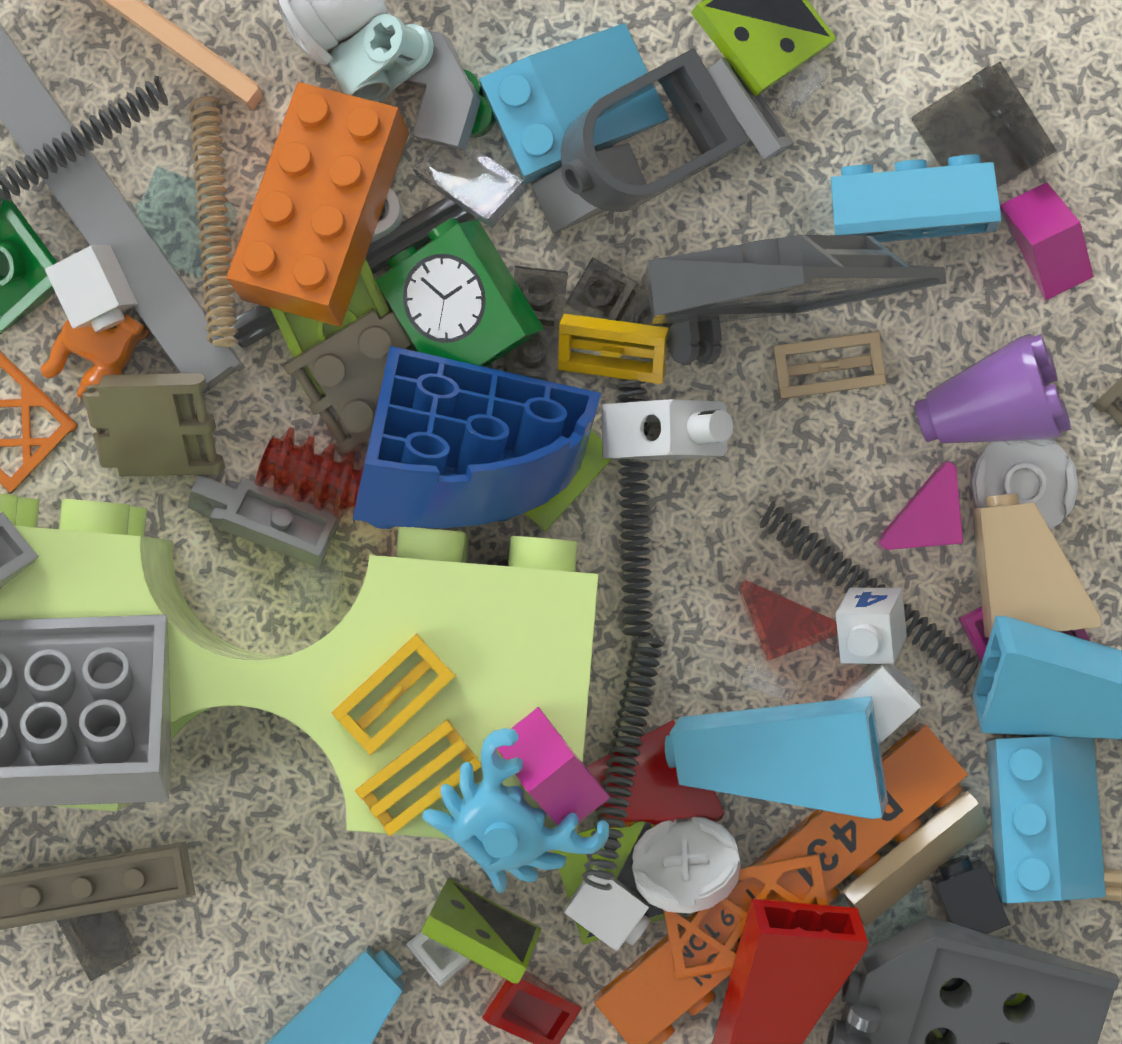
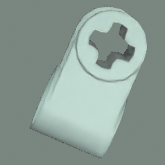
M380 14L374 17L367 26L348 41L335 47L330 53L334 60L329 62L342 93L381 103L394 89L429 63L433 55L434 42L432 35L426 28L417 24L405 26L401 19L391 14Z

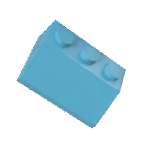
M971 154L948 158L949 166L927 168V161L923 159L894 163L895 171L873 173V165L869 164L842 167L841 176L830 177L835 235L871 236L878 242L996 232L1001 222V212L994 163H981L980 155Z
M1047 736L987 741L995 881L1001 903L1064 901L1106 897L1094 738Z

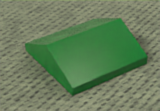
M2 198L0 208V334L52 296L55 290L45 269L58 263L12 199L8 202Z

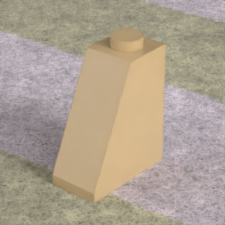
M1018 494L988 496L986 497V507L972 509L985 637H990L996 616H1007L1058 632L1102 627L1100 614L1035 503L1019 504Z

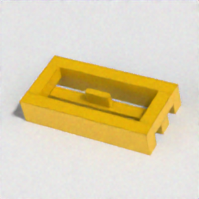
M563 314L559 323L558 370L663 384L667 368L665 360L668 351L666 342L669 328ZM571 348L598 351L601 355L572 352ZM622 355H627L634 357L653 359V363L623 359L620 357Z
M415 634L334 709L331 714L371 755L456 675L428 647L425 641L418 634ZM417 651L423 660L355 721L349 712L411 654ZM432 668L439 676L371 738L364 730Z
M447 719L354 791L361 800H364L370 812L380 821L383 829L390 837L442 797L441 785L448 784L453 788L460 783V768L395 818L387 811L388 808L459 754L465 762H470L473 765V772L479 769L482 764ZM447 737L452 744L450 747L381 800L377 798L373 793L376 788L441 738Z

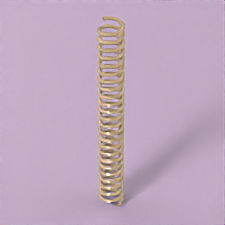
M204 96L195 99L189 105V110L192 112L189 118L193 122L190 126L193 131L191 139L194 141L192 149L195 151L192 157L196 161L193 168L197 171L194 178L198 181L195 184V189L199 191L195 196L199 201L196 207L200 211L197 218L201 221L198 224V229L202 231L198 237L203 241L199 247L203 251L200 258L204 261L201 269L205 271L202 275V279L205 281L202 288L206 291L203 298L207 302L204 309L208 312L205 320L209 322L205 327L209 332L206 339L214 346L230 347L235 346L239 342L236 338L228 337L238 332L236 328L223 327L216 330L211 329L212 325L232 326L237 322L234 317H221L212 320L210 319L211 315L230 316L237 310L233 307H227L236 300L233 297L227 296L231 295L235 290L230 286H226L230 285V283L226 279L227 276L224 275L228 274L230 267L223 266L230 264L232 258L222 256L229 254L232 249L228 246H223L228 244L231 239L228 236H224L230 229L224 226L229 221V218L223 216L228 211V208L223 206L228 199L222 196L227 189L221 186L226 179L220 176L225 172V168L219 166L225 160L218 156L224 150L217 146L223 141L222 138L217 136L222 132V129L217 126L221 119L216 117L221 110L215 107L220 100L214 96ZM204 101H214L213 103H211L214 106H204L196 110L194 109L195 104ZM204 111H214L211 113H201ZM203 114H208V115H210V116H204V117H200V118H198V119H195V115H197V116H201V115H203ZM196 125H199V126H203V127H201V128H199V129H196L195 126H196ZM197 135L205 136L199 139L196 138ZM199 144V145L205 146V147H202V148L198 149V148H197V145ZM198 154L206 157L198 159ZM199 164H201V165H204V166H206V167H203V168L199 169L198 166H199ZM202 174L207 177L200 179L199 175ZM203 184L207 185L208 187L201 189L200 185ZM201 194L209 195L203 199L201 198ZM202 204L210 205L204 209L202 208ZM203 214L211 215L205 219L202 217ZM204 224L212 225L206 229L203 228ZM205 234L213 235L207 239L204 238ZM205 244L214 245V247L206 249ZM206 254L215 255V257L206 259L205 256ZM210 264L215 265L216 267L207 269L206 265ZM210 274L218 277L208 279L207 275ZM209 284H211V285H216V286H220V287H215V288H212V289H208V285H209ZM209 295L223 296L209 299ZM210 305L226 306L215 308L213 310L209 308ZM214 335H215V336L226 337V338H220V339H217V340H212V336H214Z

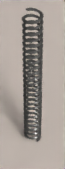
M154 76V83L157 89L151 82L145 81L144 86L148 95L142 88L136 86L135 92L139 101L132 93L127 92L126 98L130 107L121 98H117L120 112L113 104L108 103V111L111 118L104 110L99 109L98 114L102 124L94 115H90L89 121L93 130L85 121L80 120V127L84 136L76 127L71 126L70 130L75 142L66 132H62L61 137L66 148L57 138L53 137L52 143L57 154L48 144L43 143V150L48 160L38 149H34L33 153L39 166L29 155L25 154L24 160L30 172L18 160H15V166L20 177L10 166H6L5 170L11 183L0 172L1 198L10 202V191L12 194L20 196L19 185L24 190L29 191L30 184L28 179L33 184L38 185L39 178L37 173L40 177L48 179L46 167L52 173L57 174L58 168L55 161L59 166L66 168L67 162L64 155L69 161L75 162L76 155L74 150L78 155L84 157L85 149L83 144L88 150L94 151L95 146L92 138L99 145L104 143L101 132L107 139L112 140L113 133L110 126L116 133L122 134L119 120L125 127L131 128L128 114L135 122L140 123L141 117L137 108L144 116L149 117L150 115L146 102L154 111H159V105L155 96L163 105L168 106L167 96L159 81L160 76Z
M619 379L624 381L616 386L620 391H624L616 397L619 401L626 403L647 401L646 399L628 398L630 396L646 394L648 392L646 389L626 387L645 384L646 382ZM619 459L618 462L621 465L628 467L621 468L618 471L622 476H627V478L621 479L618 483L621 486L630 487L619 492L622 497L629 498L619 503L620 506L629 508L622 511L619 515L622 518L632 519L623 521L620 524L623 529L630 530L621 533L620 537L625 540H632L622 543L620 547L623 550L633 551L620 556L624 561L632 562L623 564L620 568L626 572H634L623 575L621 579L624 582L635 583L624 585L621 588L623 592L633 593V595L624 596L621 600L624 603L637 604L624 607L621 610L625 614L637 615L626 617L622 620L624 624L635 625V627L625 628L622 632L629 636L654 637L651 633L641 632L651 629L653 625L650 622L639 621L653 616L651 612L641 610L650 608L653 604L647 600H639L650 597L653 593L649 590L637 589L648 587L652 584L648 579L639 578L649 576L652 572L649 569L637 568L649 565L652 561L648 558L636 557L647 555L651 552L649 548L637 546L648 544L651 539L644 536H634L648 533L651 530L647 526L634 525L646 523L650 520L648 516L636 515V513L649 511L650 507L632 504L650 499L646 494L633 493L648 490L650 488L648 484L633 482L647 480L650 476L646 473L630 472L647 469L649 465L644 462L632 461L638 459Z
M771 501L768 510L759 524L760 528H764L771 517L776 515L768 529V535L777 530L779 524L785 521L776 537L777 541H781L787 533V528L788 530L793 528L785 542V548L790 547L795 538L802 534L793 549V554H798L802 550L803 545L810 541L802 555V561L807 560L812 551L819 547L810 562V567H815L819 563L820 558L827 554L819 568V574L824 573L828 565L836 560L827 575V580L833 579L836 572L845 566L835 583L836 587L841 586L844 579L853 573L844 588V593H847L848 589L852 588L855 582L860 579L862 581L857 588H866L867 586H870V588H886L885 584L877 586V578L868 580V571L860 573V565L851 567V558L842 561L844 557L843 552L834 554V545L828 546L825 549L826 539H820L816 543L818 539L817 532L811 533L808 536L809 526H804L799 530L801 520L797 519L791 523L792 513H787L782 517L784 506L774 510L776 503ZM905 604V622L913 618L906 630L907 638L916 626L922 624L912 640V645H916L920 641L921 636L925 632L930 631L920 647L922 652L928 648L931 640L939 637L929 653V658H933L942 645L947 644L937 660V665L944 662L948 653L956 650L946 666V671H950L957 659L965 656L954 673V678L960 676L965 666L974 662L962 680L963 684H967L977 669L979 656H972L970 658V649L962 651V643H955L953 645V636L945 638V630H938L936 632V623L928 625V617L919 619V610L911 612V604Z
M639 636L632 642V646L635 649L630 652L632 659L628 661L630 669L626 671L628 679L624 681V686L626 687L622 691L624 698L619 701L622 708L617 711V715L620 718L615 721V725L618 728L613 731L615 738L611 741L613 747L609 751L611 758L606 762L609 769L604 771V775L607 778L602 781L606 793L610 792L620 797H630L632 793L625 788L609 787L607 783L612 782L623 787H632L635 784L631 779L612 777L609 773L614 772L626 777L637 775L635 770L627 767H614L612 762L629 767L639 765L637 760L630 757H616L614 752L631 757L641 755L638 749L628 746H617L616 742L620 741L623 744L634 747L643 745L640 739L630 736H619L618 732L622 731L636 737L645 735V732L638 727L647 725L646 720L640 717L649 715L648 710L642 707L650 706L651 702L644 697L654 695L652 690L646 687L656 685L654 680L648 677L658 675L656 670L652 668L660 665L658 660L654 658L660 657L662 653L656 648L664 646L660 639ZM637 643H648L652 647H638ZM639 652L644 656L636 657L635 653ZM637 662L643 666L635 667L633 666V663ZM635 672L642 676H631V673ZM629 682H633L640 686H629ZM630 691L639 696H628L627 692ZM628 701L637 706H626L625 702ZM626 711L635 716H624L622 713ZM624 721L633 726H621L620 722ZM610 797L604 802L623 808L630 806L627 800L617 797ZM603 804L600 805V810L595 813L598 820L593 823L596 830L591 833V836L597 831V822L602 820L606 821L611 827L623 828L626 826L624 821L614 818H603L601 813L625 818L628 816L627 812L618 808H606ZM609 828V837L621 838L624 836L621 831ZM607 839L604 846L618 849L621 847V844L618 841ZM600 849L593 854H586L589 861L584 864L587 872L582 874L583 880L594 888L611 890L613 888L611 884H599L588 879L587 876L593 875L605 880L614 879L613 873L593 870L589 866L596 865L613 870L617 868L614 862L596 860L592 855L597 854L605 858L617 859L619 857L618 853L612 850Z

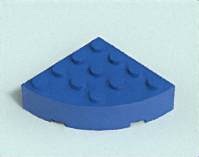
M390 346L352 520L368 522L370 525L380 529H391L395 526L451 528L482 525L495 521H508L512 517L545 504L564 490L581 468L601 393Z

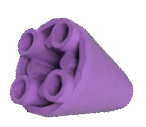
M1027 334L1015 339L926 393L927 398L915 401L917 417L926 442L937 439L942 444L1051 440L1061 437L1062 432L1072 430L1063 399H1060L1056 384L1049 385V383L1058 381L1051 353L1046 348L1042 334L1036 336Z

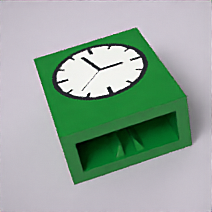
M452 218L440 224L428 233L432 242L418 251L414 246L401 251L387 261L391 270L375 280L417 351L420 353L487 367L544 330V327L478 219L458 223L456 218Z

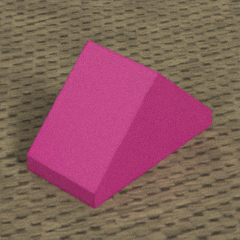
M1047 182L1000 205V210L1045 301L1094 277L1081 222Z
M942 462L874 542L876 547L884 551L963 543L957 469L951 462Z
M539 707L511 728L519 735L518 741L514 745H503L497 748L504 759L508 760L518 757L523 760L522 770L515 775L527 792L557 825L571 812L577 814L579 823L610 798Z

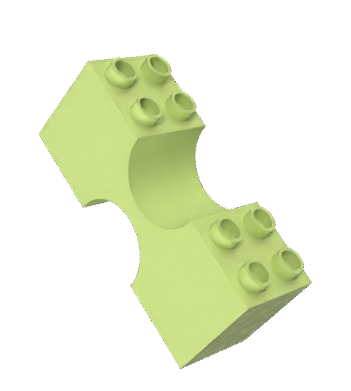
M0 493V513L4 512L39 556L31 565L0 589V620L166 614L168 619L171 740L189 721L211 707L245 706L268 711L285 718L307 733L329 758L340 781L345 799L347 831L387 834L383 829V825L373 816L363 799L361 800L354 790L447 719L481 762L483 741L492 731L503 728L511 729L539 707L583 762L598 574L575 572L578 541L511 536L508 566L467 563L469 535L466 532L398 527L396 557L369 555L366 576L356 601L343 620L329 634L315 644L294 654L266 655L247 651L226 642L210 631L196 617L183 597L177 582L172 555L173 540L145 537L147 508L133 507L129 504L62 499L59 529L37 528L40 499ZM415 634H418L456 676L373 754L369 755L331 712ZM417 651L411 654L349 712L355 721L423 660ZM430 668L364 731L373 738L439 675ZM444 736L376 788L373 793L381 800L452 744ZM497 749V750H496L497 754H498L501 758H503V756L501 755V753H500V752L498 751V749ZM460 754L388 808L387 811L395 818L460 768L465 762ZM482 766L473 772L475 783L478 784L483 780ZM515 774L502 782L507 787H521L524 794L523 799L531 807L542 809ZM458 784L454 787V790L464 799ZM442 797L425 809L443 811L452 816L445 807ZM133 803L57 805V807L119 811ZM423 812L394 833L395 835L451 839L423 820ZM546 813L545 827L549 829L555 828L557 824Z

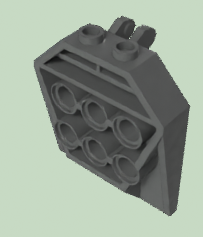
M794 235L765 239L741 245L648 260L646 268L652 324L673 323L667 341L668 346H670L669 352L674 361L682 365H691L695 359L703 362L705 365L713 364L720 357L721 348L723 347L720 343L722 341L720 322L804 313L947 284L945 267L907 265L871 236Z
M927 916L866 950L858 962L856 970L851 972L842 986L841 1000L846 1002L841 1020L833 1019L830 1025L827 1044H998L1002 1042L1010 1044H1098L1114 991L1117 990L1120 980L1117 974ZM962 978L965 980L962 986L956 990L944 991L941 989L942 985L949 979ZM1012 994H1027L1020 1004L1014 1006L1004 1005L1005 1000ZM933 1029H949L943 1038L937 1040L926 1038L927 1034Z

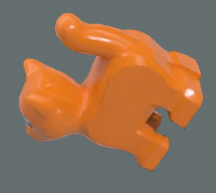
M126 313L124 315L125 320L114 329L109 328L95 333L93 327L73 329L69 320H67L52 346L50 358L41 366L40 372L48 379L56 377L64 369L67 357L71 353L93 362L94 365L84 373L77 390V397L83 398L82 394L86 392V387L99 384L103 375H122L123 369L132 358L136 345L139 341L147 339L151 332Z

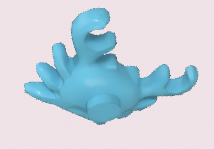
M508 728L492 731L484 739L481 750L483 780L479 784L475 783L473 765L470 762H464L461 765L459 786L464 799L458 795L451 785H441L443 802L452 816L443 811L433 809L423 811V820L454 840L487 873L498 893H504L507 887V874L505 870L509 871L519 880L535 882L539 876L535 868L552 870L561 869L565 866L566 857L564 855L547 851L559 850L575 854H593L604 847L609 837V824L604 820L597 822V831L594 835L590 837L578 835L575 831V827L578 825V816L573 812L568 814L555 828L549 829L544 825L545 811L540 808L531 807L523 799L524 794L521 787H507L502 784L506 778L513 776L523 768L522 759L518 757L508 760L503 759L496 752L498 747L503 745L512 746L518 741V733L514 729Z

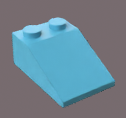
M623 23L527 56L483 76L479 80L482 93L491 107L502 137L524 185H527L562 167L561 146L563 137L570 124L605 95L648 73L626 24ZM655 87L597 118L593 130L595 152L606 149L669 120Z

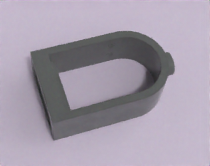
M693 48L605 95L570 124L563 137L561 173L566 186L589 204L605 211L624 212L644 204L718 162L749 140L696 50ZM661 84L702 155L652 183L644 185L625 183L611 175L597 157L593 143V130L596 120Z

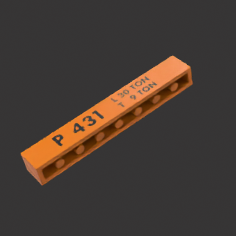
M919 723L881 755L888 803L882 818L869 819L816 809L749 866L818 853L829 904L840 893L836 885L851 873L856 878L860 877L881 859L877 851L892 838L897 843H900L913 834L922 825L918 817L933 804L940 809L956 798L963 790L959 782L968 774L930 728L923 723ZM810 867L783 872L776 883L803 900L813 885ZM756 878L739 880L727 898L744 910H747L751 899H755L764 884ZM773 890L770 891L765 899L789 902ZM814 898L811 904H816V898ZM717 903L709 909L698 927L724 944L741 917L721 903ZM693 912L686 919L691 921L696 912ZM679 924L678 931L679 936H681L685 928ZM667 934L595 994L594 1004L628 1044H662L674 1033L675 1029L671 1024L686 1011L691 1016L696 1015L714 1000L716 994L712 989L725 978L730 977L732 970L675 980L673 977V970L675 969ZM692 934L682 949L685 967L712 962L719 951ZM741 936L738 938V940L731 949L736 953L738 950Z

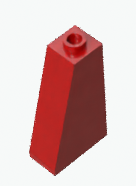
M751 899L712 1044H803L866 952L868 940L858 908Z

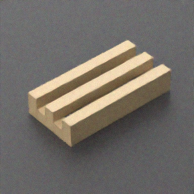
M879 331L775 345L772 347L780 399L887 384ZM863 345H869L870 355L791 366H787L786 356ZM865 366H872L873 375L797 386H790L789 377Z

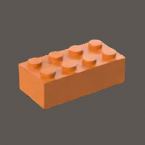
M297 82L226 277L241 300L331 325L342 326L388 191L409 136L408 128L398 107Z

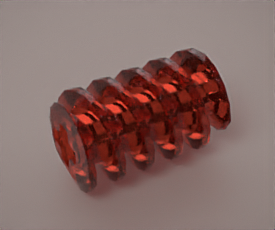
M291 426L280 439L273 435L259 464L255 486L263 487L274 476L273 491L275 494H284L294 484L293 499L295 502L302 503L314 492L313 507L315 510H323L331 500H334L333 515L341 519L351 508L355 509L364 465L359 470L354 468V451L349 450L341 461L338 462L334 460V443L330 442L320 454L314 452L315 436L311 434L300 446L295 445V428Z

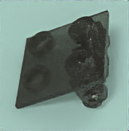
M1001 62L996 63L992 67L990 65L973 75V79L910 118L940 167L949 166L948 158L953 156L980 155L981 163H994L997 188L1057 151Z

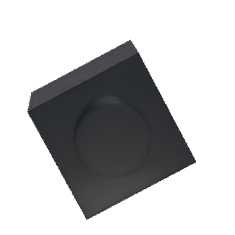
M964 855L938 866L941 875L930 880L947 922L986 934L1010 925L984 862L980 859L971 862L969 856Z

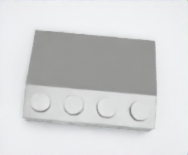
M167 615L0 620V808L169 802L171 720Z

